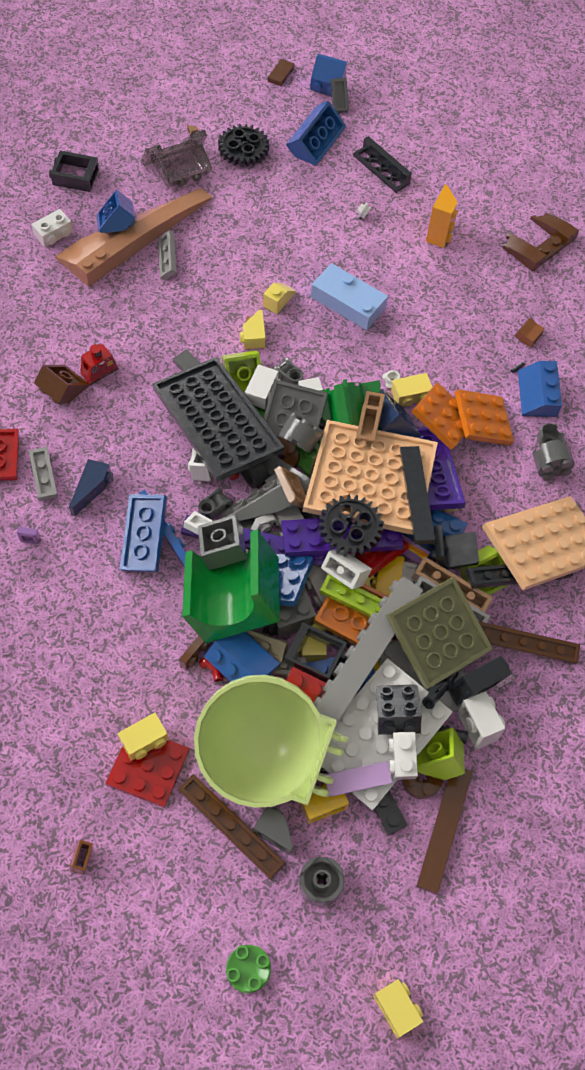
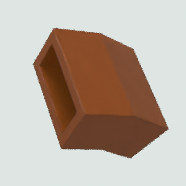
M529 318L514 336L532 348L543 334L545 328L537 324L532 318Z
M83 840L77 842L69 868L71 872L85 874L93 843ZM84 848L87 850L82 867L76 866L80 849Z

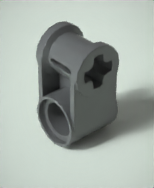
M284 358L281 364L271 368L279 371L278 379L280 381L298 385V381L303 380L302 370L296 367L288 358Z
M217 488L199 502L198 513L214 520L230 508L234 502L223 494L221 488Z

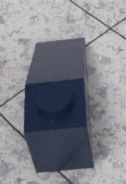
M88 459L69 505L72 516H76L106 489L108 483H111L113 472H111L110 464Z

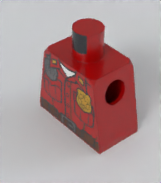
M103 344L92 345L90 350L81 356L80 374L90 386L119 369L113 355Z

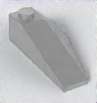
M275 473L265 480L267 484L262 488H254L246 500L240 499L224 511L221 519L236 515L239 521L278 512L285 508H291L293 504L289 503Z

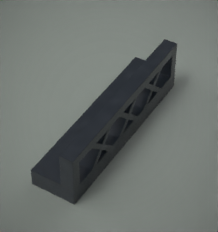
M369 136L364 138L363 147L354 152L353 156L395 193L408 186L412 173ZM365 152L369 155V158L361 157L360 154ZM370 162L378 163L380 166L373 167ZM381 171L388 172L390 176H383ZM392 181H399L401 184L396 187Z

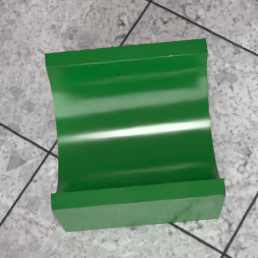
M258 529L250 531V551L247 553V559L209 570L201 556L197 555L193 550L185 552L182 617L205 643L280 622L279 557Z

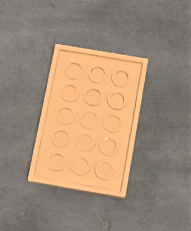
M571 496L487 522L482 526L522 590L585 569V516Z

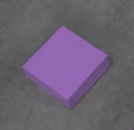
M18 527L17 535L20 542L39 544L40 535L38 529Z

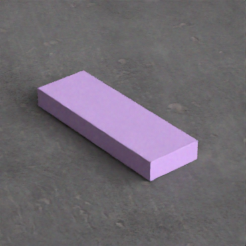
M388 761L326 774L334 779L333 784H326L327 790L330 792L329 797L393 783Z

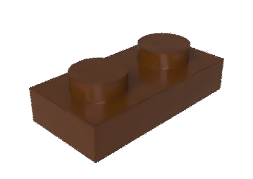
M198 635L179 658L180 667L184 670H187L190 666L193 667L199 659V654L202 651H207L211 642L205 643Z

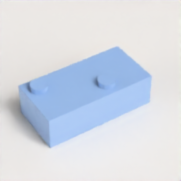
M332 263L312 283L311 297L365 330H368L386 309L388 299L386 294Z

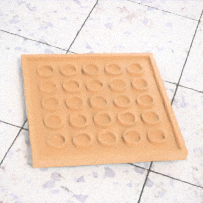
M327 420L305 498L303 512L321 515L322 509L326 510L327 503L332 505L333 498L339 501L340 495L344 499H347L348 494H350L351 499L358 495V500L360 501L366 497V504L372 501L371 508L378 507L377 513H382L380 520L384 521L382 528L413 535L400 447L419 446L428 493L438 442L380 430L377 431L375 443L357 440L358 426ZM347 511L342 512L344 515H350ZM358 511L355 513L352 522H355V518L359 514ZM365 519L360 520L362 523H368Z

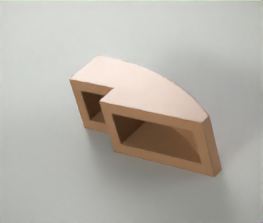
M366 391L356 435L357 440L375 443L385 394Z

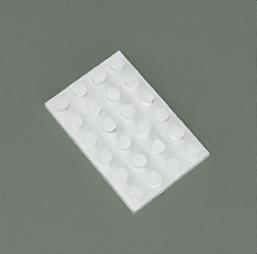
M387 658L353 698L335 726L334 732L348 737L347 743H342L331 738L329 745L341 748L344 751L343 756L326 752L321 767L331 774L388 761L390 769V760H393V752H389L388 740L392 739V735H378L377 686H418L422 719L421 733L415 734L416 757L453 711L440 701L435 704L433 709L425 708L422 700L429 692ZM391 774L392 784L351 793L373 811L397 780H394V774Z

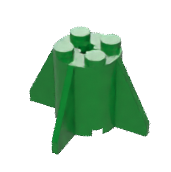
M344 379L342 384L334 385V389L331 391L330 388L319 390L328 393L322 419L325 422L330 420L359 426L366 391L379 393L381 389L380 380L365 383L358 382V385L355 386L354 382L347 383V379Z

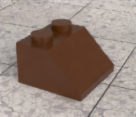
M42 365L34 381L39 390L49 395L52 401L57 404L70 403L90 385L66 365Z

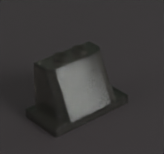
M202 130L190 134L187 141L164 149L161 148V145L145 149L141 161L143 166L153 164L167 188L176 185L181 187L186 185L187 181L193 180L195 182L202 179V176L212 171L211 163L203 147L207 137L206 131Z

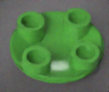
M255 945L238 946L227 960V979L240 992L253 993L260 990L266 985L271 975V962L268 955L263 949Z

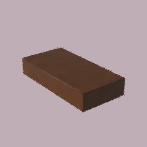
M281 58L268 76V82L282 86L295 68V63Z

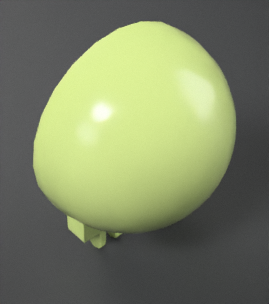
M251 675L231 681L217 690L208 700L197 720L194 747L201 773L209 785L223 797L239 805L254 808L273 807L290 800L308 805L312 793L328 797L330 793L324 788L315 786L316 780L326 784H333L334 781L332 777L319 773L326 752L343 756L344 751L341 748L329 745L331 738L347 743L348 737L334 732L337 724L336 719L320 714L310 697L296 685L279 677Z

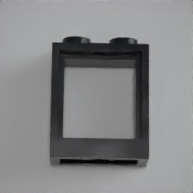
M60 150L58 156L54 159L53 168L49 171L52 185L90 192L99 171L98 157ZM63 164L87 168L83 177L60 173Z
M303 622L284 657L285 664L298 668L327 683L329 679L335 678L337 675L334 673L335 669L341 661L345 662L347 658L345 656L348 651L347 642ZM308 637L339 650L327 674L297 660Z
M499 656L460 677L453 683V687L448 692L455 704L459 706L464 700L493 688L510 676L512 672L508 663L504 661L502 656Z

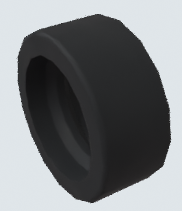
M262 462L241 471L243 478L253 489L265 484V480L268 478Z

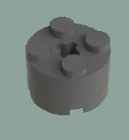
M292 412L279 435L306 452L311 453L324 431L317 426L312 428L313 424L304 418L300 421L302 417Z
M561 440L548 441L540 445L541 449L533 451L532 455L538 474L544 481H549L554 476H567L572 473L571 469L574 467L575 462L567 441L565 443H561Z
M314 857L306 862L299 878V890L303 898L311 905L317 907L331 905L339 898L344 886V873L341 866L329 857ZM324 878L326 880L325 885L317 884L318 879L322 880Z

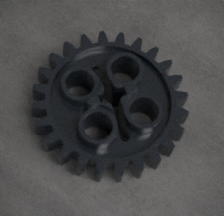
M239 124V127L233 125V129L227 128V132L223 131V135L219 136L218 151H220V156H223V160L228 159V163L234 162V166L238 163L240 167L243 164L249 167V163L255 166V162L261 163V159L265 160V156H268L269 139H267V135H264V131L259 132V127L253 129V125L250 127L247 124L244 127Z
M348 494L347 499L340 495L339 501L333 498L332 505L326 504V510L322 509V516L319 517L320 524L318 529L322 530L320 537H325L324 544L330 543V550L336 547L337 554L343 550L344 556L351 552L352 556L355 557L357 551L362 556L364 549L370 552L371 546L376 547L377 541L381 540L380 534H383L384 528L382 527L384 521L380 520L382 513H377L378 507L371 508L372 501L366 504V497L360 501L358 500V495L351 499L350 494ZM347 511L350 515H344L342 512ZM358 511L359 514L355 518V523L351 526L347 538L343 539L347 532L348 526L351 525L355 513ZM365 519L368 523H362L360 520ZM339 527L342 531H335L333 528ZM356 535L359 536L361 539L356 540L353 539L351 536Z

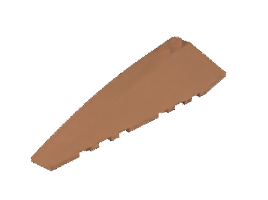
M202 188L136 215L135 223L125 231L100 233L98 231L83 237L56 255L55 258L90 287L212 199V196Z

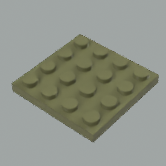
M455 577L444 581L385 615L424 689H429L493 650Z

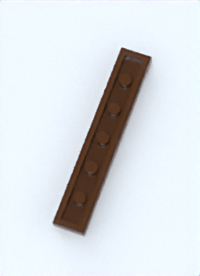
M478 621L491 646L578 664L580 644Z
M465 769V774L450 778L447 781L417 881V888L436 895L438 894L473 771Z
M194 774L178 788V791L267 878L271 880L286 864Z

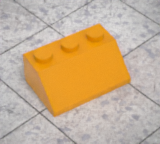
M446 184L433 205L426 242L442 248L445 247L446 243L451 242L453 236L451 232L455 227L456 222L454 220L458 214V210H456L458 202Z

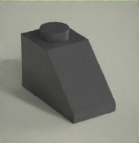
M266 807L253 827V832L286 854L291 855L293 846L286 817L283 816L284 813L276 807Z

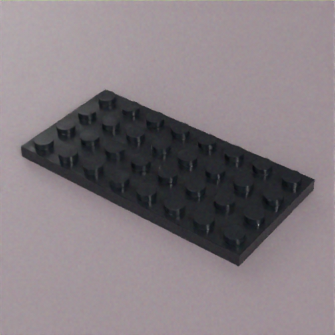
M217 357L152 383L153 390L216 482L285 452L283 444Z

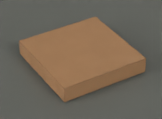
M281 466L274 469L289 503L303 509L306 493L297 474Z

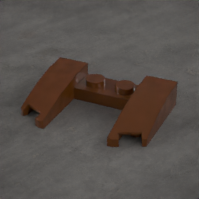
M548 213L542 216L533 215L530 219L550 234L551 237L535 247L525 240L508 233L506 239H509L508 243L503 244L502 248L533 272L577 238L579 230L561 218Z

